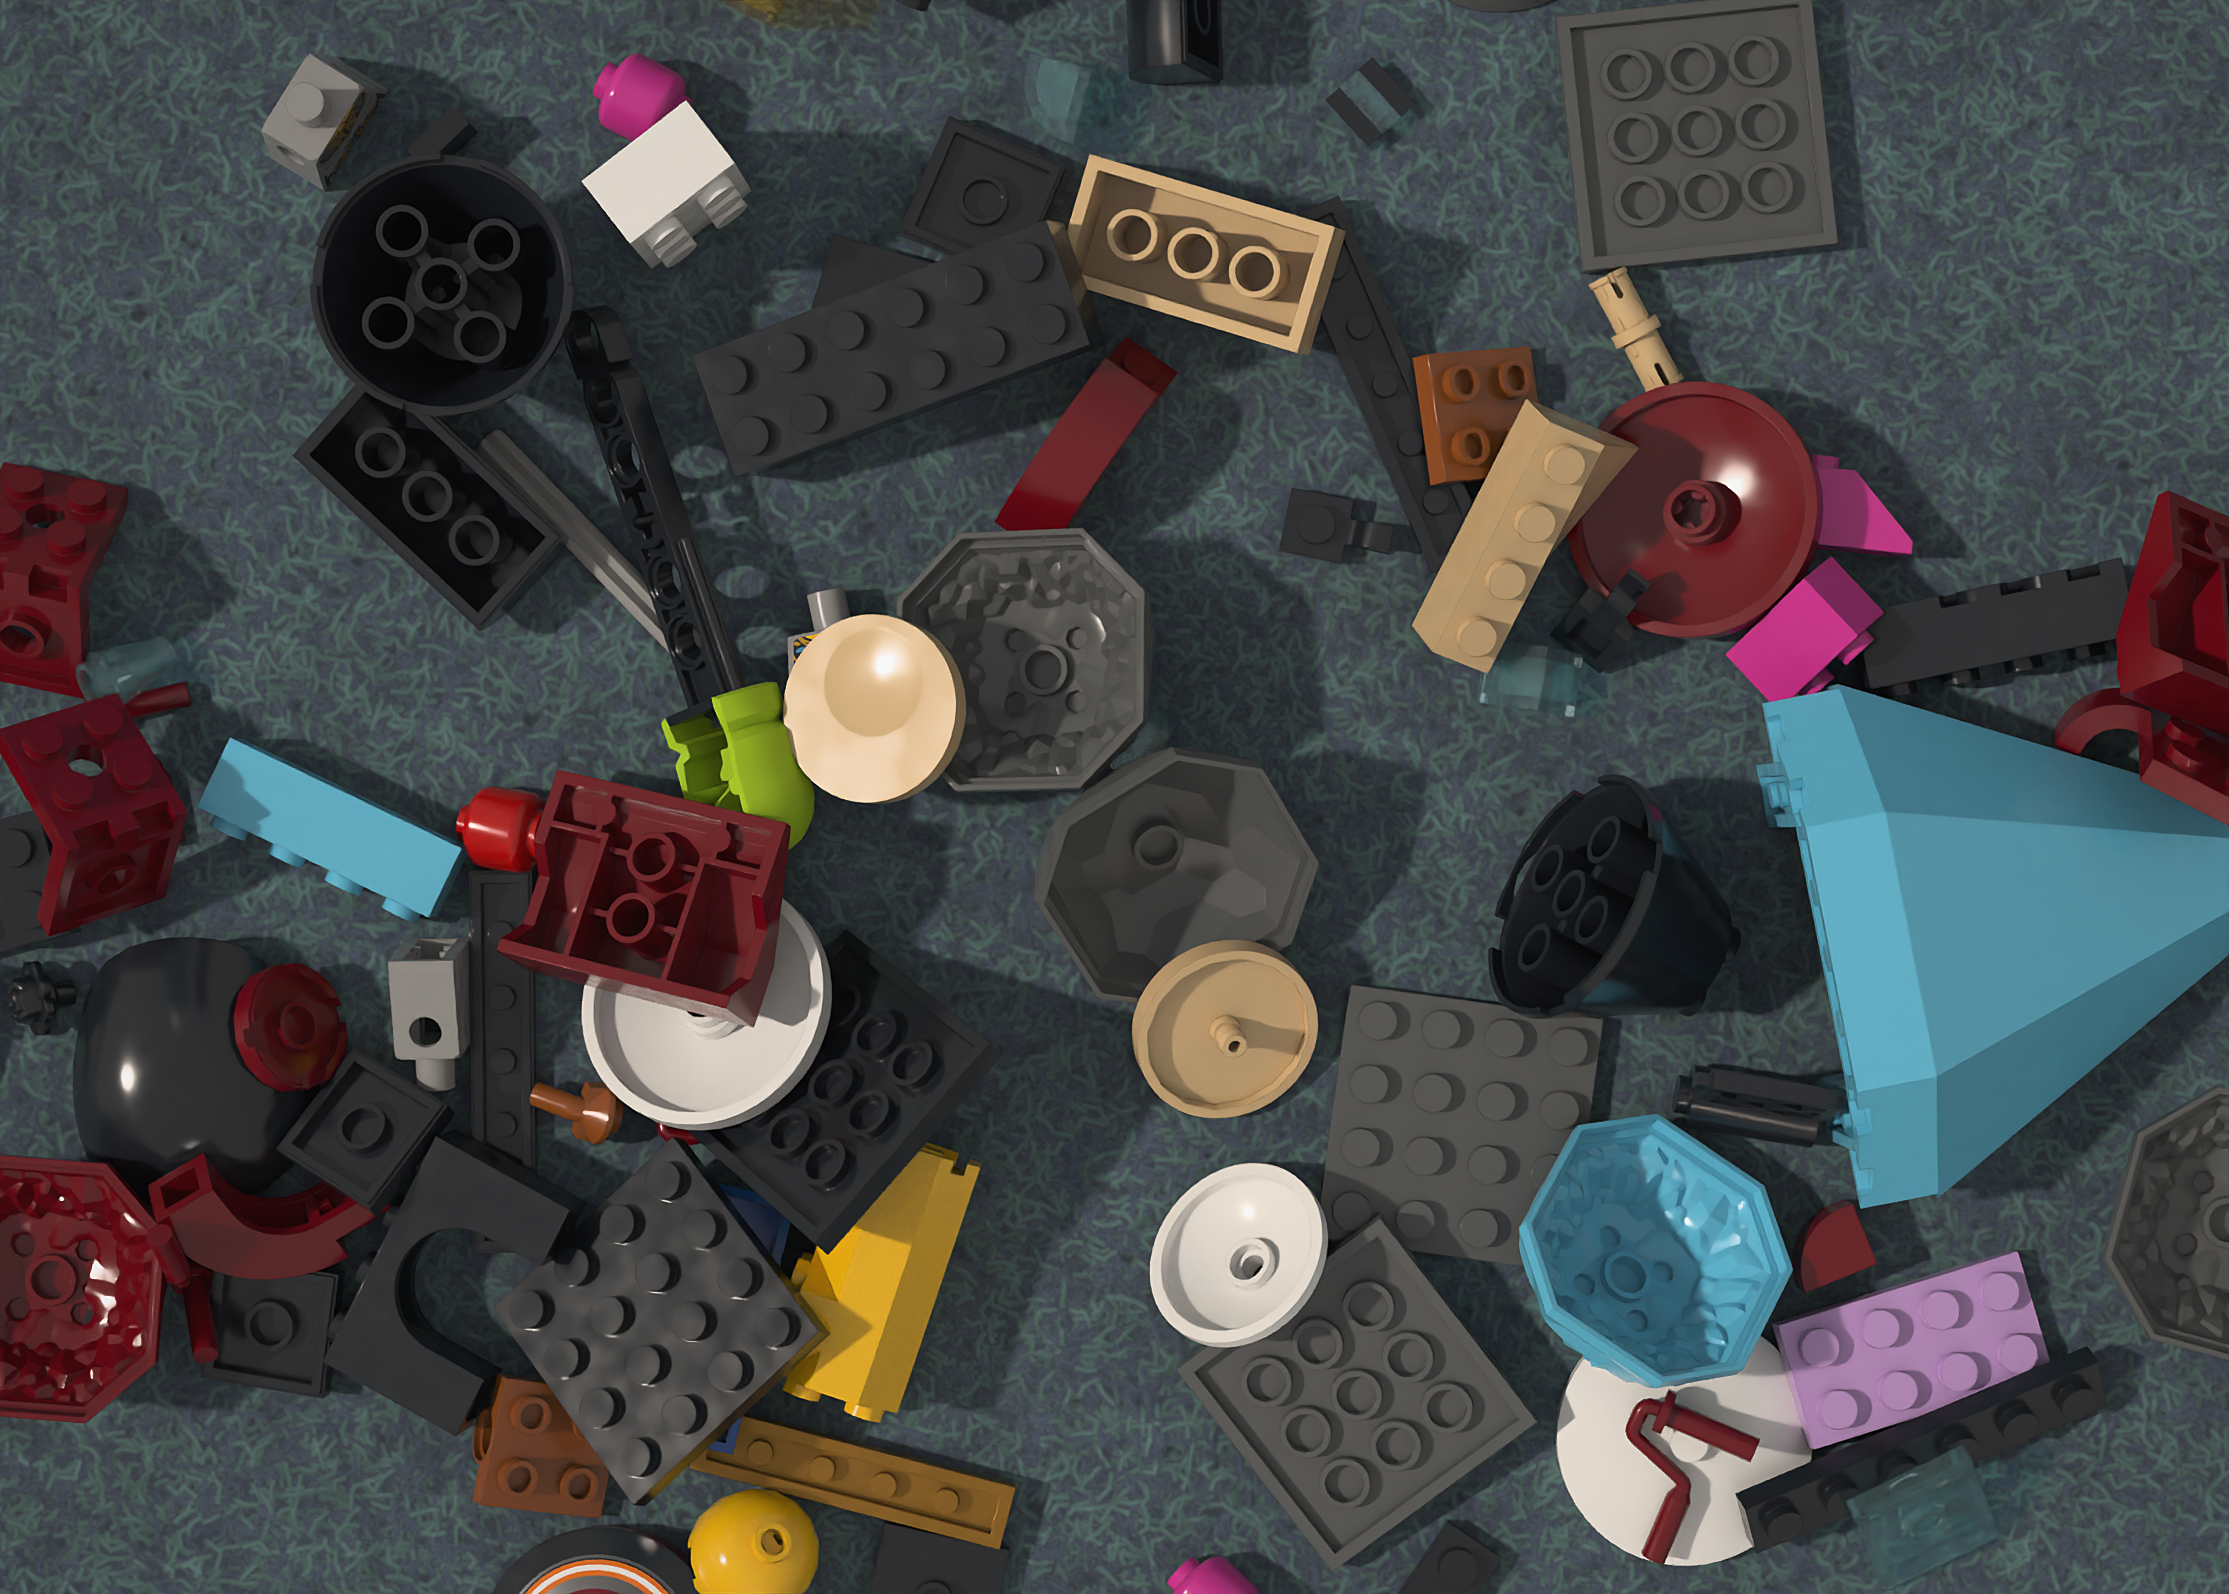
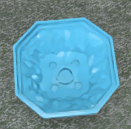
M1659 1114L1578 1125L1571 1132L1519 1227V1248L1522 1262L1529 1282L1536 1293L1539 1309L1545 1322L1562 1338L1566 1346L1581 1353L1583 1358L1591 1363V1367L1606 1369L1625 1382H1636L1648 1388L1676 1387L1686 1383L1737 1375L1745 1368L1793 1271L1765 1186Z

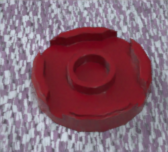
M302 963L270 966L250 976L238 994L233 1016L236 1044L245 1065L260 1082L280 1092L303 1091L320 1085L333 1076L343 1061L348 1038L346 1022H339V1014L336 1007L341 1006V1002L335 989L321 973Z

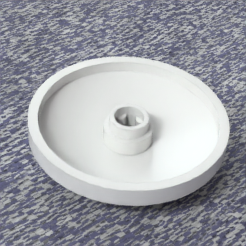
M782 898L774 968L754 1028L585 985L582 999V1026L587 1051L596 1071L607 1087L632 1109L658 1123L685 1130H713L742 1123L765 1112L778 1103L797 1085L812 1065L824 1040L830 1019L832 1004L830 968L825 951L812 926L800 912Z
M1760 1335L1745 1368L1737 1375L1657 1389L1648 1388L1636 1382H1625L1606 1369L1591 1367V1363L1582 1357L1572 1371L1561 1396L1556 1418L1555 1442L1560 1472L1566 1488L1586 1520L1611 1543L1639 1558L1649 1560L1642 1555L1641 1551L1667 1492L1674 1488L1676 1484L1627 1439L1625 1428L1633 1408L1639 1401L1653 1398L1663 1402L1668 1389L1678 1392L1675 1402L1760 1438L1751 1462H1747L1667 1426H1664L1661 1434L1651 1430L1656 1416L1652 1414L1647 1416L1641 1433L1686 1473L1692 1485L1690 1492L1691 1504L1664 1564L1676 1566L1705 1565L1728 1559L1750 1549L1752 1545L1745 1533L1735 1493L1811 1462L1812 1448L1807 1446L1780 1352Z

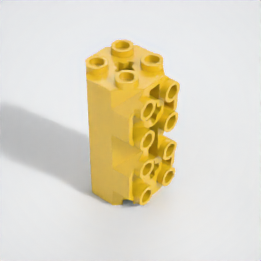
M927 1142L829 1255L818 1246L814 1254L804 1251L802 1257H799L790 1281L829 1331L830 1335L785 1376L786 1379L782 1390L796 1397L815 1402L820 1400L821 1394L846 1401L845 1412L872 1422L880 1423L885 1411L898 1412L982 1163L970 1159L966 1170L955 1166L959 1153Z

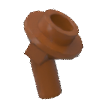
M585 1081L580 1097L544 1082H538L532 1089L529 1099L532 1106L573 1121L571 1133L576 1139L590 1142L594 1145H601L609 1134L613 1135L618 1131L623 1115L622 1101L603 1081Z

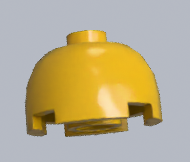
M744 1489L720 1498L698 1517L688 1539V1549L691 1548V1566L696 1577L693 1579L695 1589L700 1594H804L809 1588L819 1564V1540L811 1518L795 1500L775 1490Z

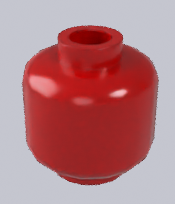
M489 786L478 791L472 798L470 805L466 804L462 807L456 823L457 838L460 842L464 843V850L469 860L481 868L521 874L533 870L537 866L533 840L546 803L541 796L531 791L498 786Z

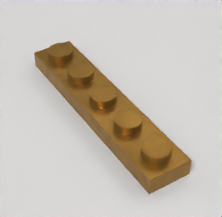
M748 1413L742 1416L733 1455L706 1449L690 1466V1469L999 1550L1016 1488L1015 1483Z

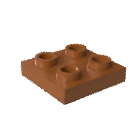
M1531 347L1431 353L1413 358L1430 486L1485 481L1525 400L1529 399L1538 403Z
M497 1373L491 1407H484L480 1411L474 1427L473 1455L479 1467L472 1500L483 1506L600 1519L610 1473L544 1379Z

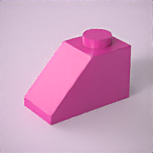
M1812 455L1819 473L1823 494V522L1816 549L1899 558L1911 555L1913 541L1857 471L1838 469L1839 458Z

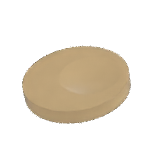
M869 614L850 617L820 632L805 647L796 660L784 693L783 721L787 728L792 754L798 765L820 788L841 799L869 804L892 803L907 799L927 788L943 773L958 749L965 726V689L959 669L951 654L926 629L907 620L886 615Z
M1221 940L1206 943L1192 948L1171 960L1152 978L1143 991L1135 1009L1132 1022L1134 1055L1151 1088L1170 1106L1181 1112L1203 1118L1240 1116L1258 1110L1280 1097L1305 1070L1314 1051L1318 1034V1014L1313 995L1295 966L1279 952L1262 944L1244 940Z

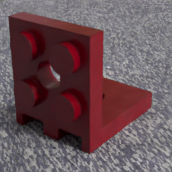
M7 462L3 463L0 468L1 682L84 699V694H86L89 688L91 678L88 589L126 513L128 488ZM39 522H53L48 528L33 526ZM11 625L26 628L35 637L21 635Z
M118 693L1 728L0 754L53 844L37 919L47 936L50 937L165 898L188 811ZM80 759L89 760L97 764L102 772L95 776H86L73 771L68 764Z

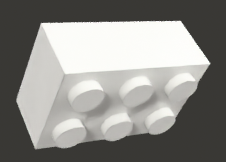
M686 100L582 180L583 184L624 237L651 268L661 261L667 268H670L687 257L697 246L692 237L711 222H713L717 229H720L736 219L748 206L742 198L752 191L735 162Z

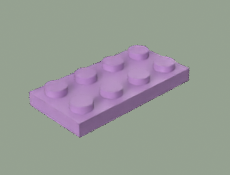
M2014 1250L1952 1267L1772 1323L1806 1443L1812 1449L1821 1448L1919 1417L2050 1362L2019 1253Z

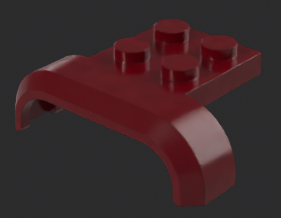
M2107 688L2084 696L2064 713L2055 727L2054 746L2073 755H2079L2087 742L2103 731L2127 729L2138 733L2140 781L2229 826L2228 737L2120 695V688Z

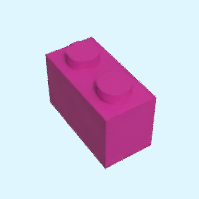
M1831 556L1797 584L1725 655L1769 702L1792 698L1797 694L1803 696L1818 693L1834 678L1826 668L1837 657L1846 666L1875 640L1866 630L1884 614V611Z

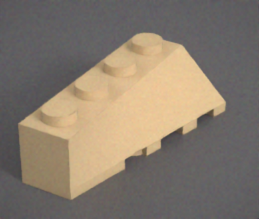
M1526 399L1412 624V627L1431 651L1488 674L1547 558L1639 448L1633 443Z

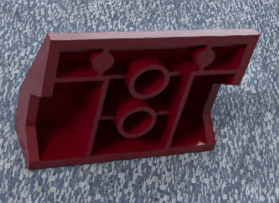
M2168 490L2157 496L2116 633L2118 658L2116 671L2120 684V695L2228 738L2229 516Z
M558 769L533 840L539 877L523 924L500 938L496 951L528 971L754 1028L774 968L791 826L785 822Z

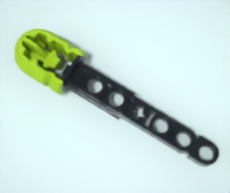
M606 305L572 311L564 334L566 348L577 381L583 380V399L688 706L687 709L665 718L661 723L669 748L681 754L675 767L684 799L785 822L791 826L789 849H791L803 838L814 814L815 794L811 779L803 772L792 754L787 728L784 725V721L780 720L783 712V699L777 682H764L748 687L745 686L641 376L629 362L634 356L619 315ZM591 322L597 332L598 350L592 340ZM612 383L614 384L619 399L618 410L613 402L611 394ZM632 443L638 452L639 471L633 462ZM673 565L675 566L679 574L681 583L680 592L678 591L674 583L672 573ZM693 625L700 636L701 653L694 643Z

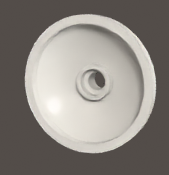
M1246 1163L1221 1169L1200 1180L1172 1207L1158 1231L1152 1249L1150 1283L1155 1302L1162 1315L1184 1336L1200 1344L1222 1348L1246 1345L1265 1338L1280 1329L1305 1305L1313 1293L1324 1268L1328 1249V1231L1325 1215L1319 1201L1313 1192L1295 1175L1269 1164ZM1262 1266L1258 1274L1253 1277L1255 1271Z

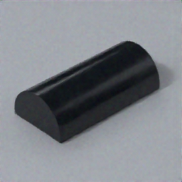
M1126 0L1129 79L1152 85L1220 83V80H1223L1221 0Z
M357 384L354 385L292 455L479 631L493 625L517 604L554 564L569 540V537L440 416L421 415L390 406L373 397Z

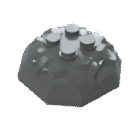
M1069 528L958 533L898 597L897 618L917 624L934 635L951 654L962 677L966 697L965 726L958 749L949 765L941 774L955 791L1085 790L1118 754H1123L1130 747L1136 735L1148 724L1152 697L1154 652L1150 595L1086 529Z
M2214 1086L2135 1132L2130 1153L2123 1169L2115 1198L2113 1199L2112 1220L2101 1258L2148 1338L2229 1360V1089Z

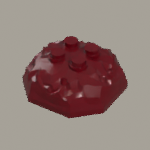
M0 1154V1417L87 1423L159 1362L163 1302L167 1288V1279L147 1241V1233L157 1224L154 1214L109 1162ZM87 1310H92L93 1316L90 1322L82 1325Z

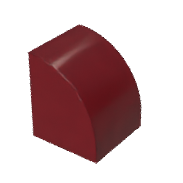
M1844 1199L1824 1207L1808 1220L1797 1237L1792 1257L1796 1286L1805 1293L1877 1264L1853 1204Z

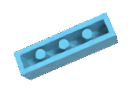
M230 737L197 806L214 815L209 824L213 828L245 841L248 832L271 842L267 853L299 868L303 867L307 859L329 870L324 879L328 883L358 896L363 887L386 897L382 908L413 923H417L421 915L428 918L438 917L467 857L463 844L241 738Z

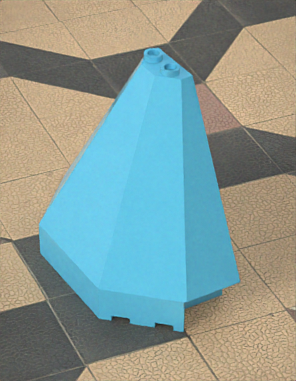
M1840 684L1824 687L1818 693L1762 703L1773 762L1756 765L1768 828L1796 827L1843 1073L1817 1077V1081L1821 1087L1846 1091L1844 1110L1828 1118L1825 1122L1829 1140L1849 1149L1860 1209L1930 1195L1939 1198L2229 955V826L2141 782L2140 774Z

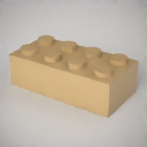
M1089 154L1067 229L1087 290L1305 355L1310 353L1346 231L1330 225Z

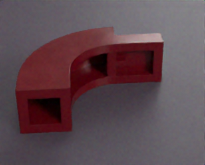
M1125 336L1110 357L1102 361L1065 411L1023 473L994 522L1006 531L1069 529L1113 461L1163 396L1178 372Z
M204 1153L147 1185L156 1224H165L171 1227L182 1252L204 1267L240 1278L261 1280L285 1279L302 1276L332 1266L349 1257L343 1236L356 1228L367 1226L377 1218L323 1182H319L305 1191L286 1197L263 1198L246 1194L229 1184ZM390 1201L380 1214L391 1208Z

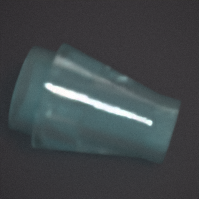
M157 635L148 640L89 652L86 661L76 666V678L87 702L118 693L125 705L164 674L175 670L178 665L177 657L169 641L163 635Z

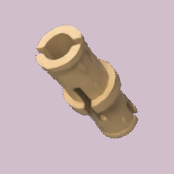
M1622 266L1588 284L1590 289L1594 291L1616 335L1611 337L1616 349L1624 348L1646 390L1645 392L1683 380L1682 373H1679L1657 331L1661 323L1656 314L1649 316L1627 274V268Z

